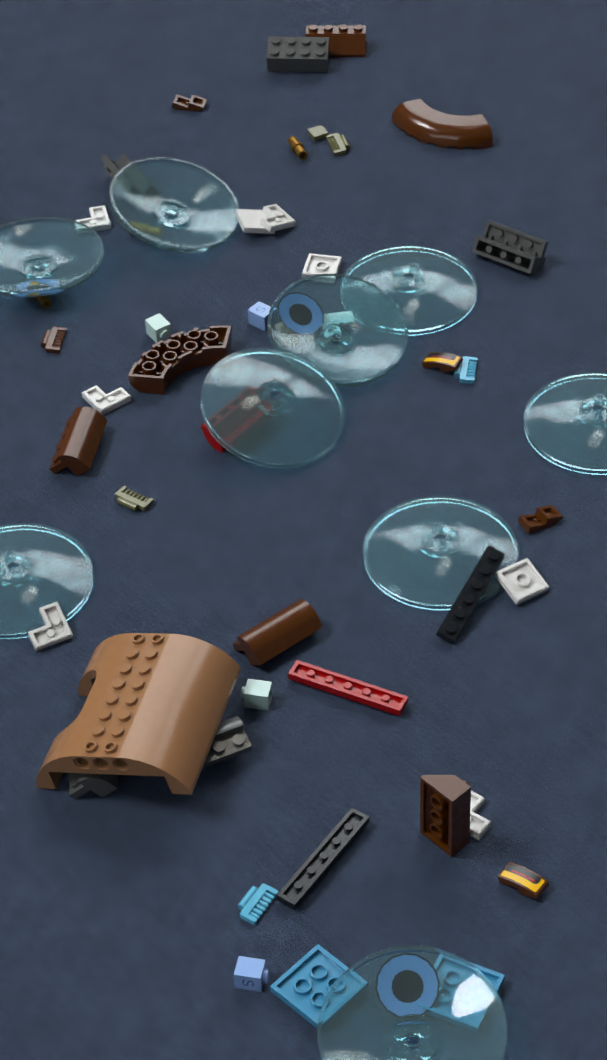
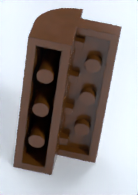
M75 408L73 416L65 423V429L61 433V439L56 446L57 450L51 459L52 463L49 469L55 474L68 467L76 476L88 471L91 468L108 420L93 408Z
M299 599L237 637L238 640L232 643L235 651L245 652L251 665H262L323 626L313 607L304 599Z

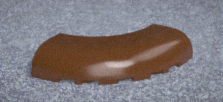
M422 99L401 103L392 113L391 121L400 131L404 130L407 132V136L418 138V141L422 143L437 144V147L447 149L451 146L458 148V150H463V147H473V149L493 147L492 131L482 114L470 116L446 114L429 107Z
M216 325L210 326V329L199 330L197 327L187 333L183 331L175 333L166 341L160 340L151 346V350L142 353L141 359L133 364L128 374L131 386L139 392L165 395L170 384L185 372L206 365L227 364L232 342V326Z

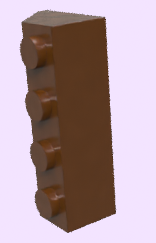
M366 25L306 26L305 37H329V58L366 57Z
M422 775L420 777V833L452 857L470 841L471 787L465 780H461L456 775Z

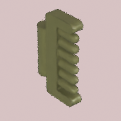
M339 133L326 135V140L334 156L347 154L350 145L345 135H339Z
M126 486L121 487L115 493L117 504L135 512L138 509L146 511L153 504V498H146L141 494L138 495L137 492L134 493V491L127 489Z

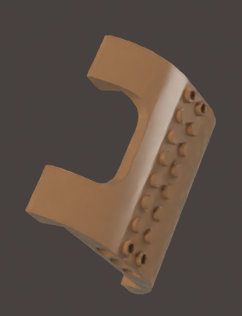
M124 633L105 639L94 650L78 686L79 696H88L78 717L53 740L37 775L36 787L56 789L63 773L164 776L172 794L192 795L241 671L239 664L218 647L204 640L181 634Z

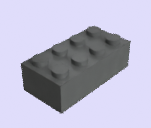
M269 36L266 58L267 71L328 72L330 55L329 37Z

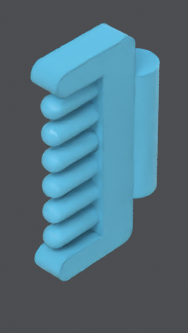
M463 356L462 363L454 371V377L459 379L460 383H475L478 358Z
M265 883L259 888L252 886L238 904V908L241 910L240 918L252 925H256L257 920L260 919V916L263 915V912L266 911L272 900L277 897L278 890Z

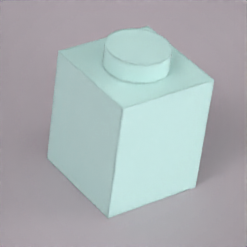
M160 313L145 319L146 333L156 343L160 340L165 341L171 338V324Z
M248 679L246 686H243L241 689V699H244V707L269 710L273 696L272 682Z

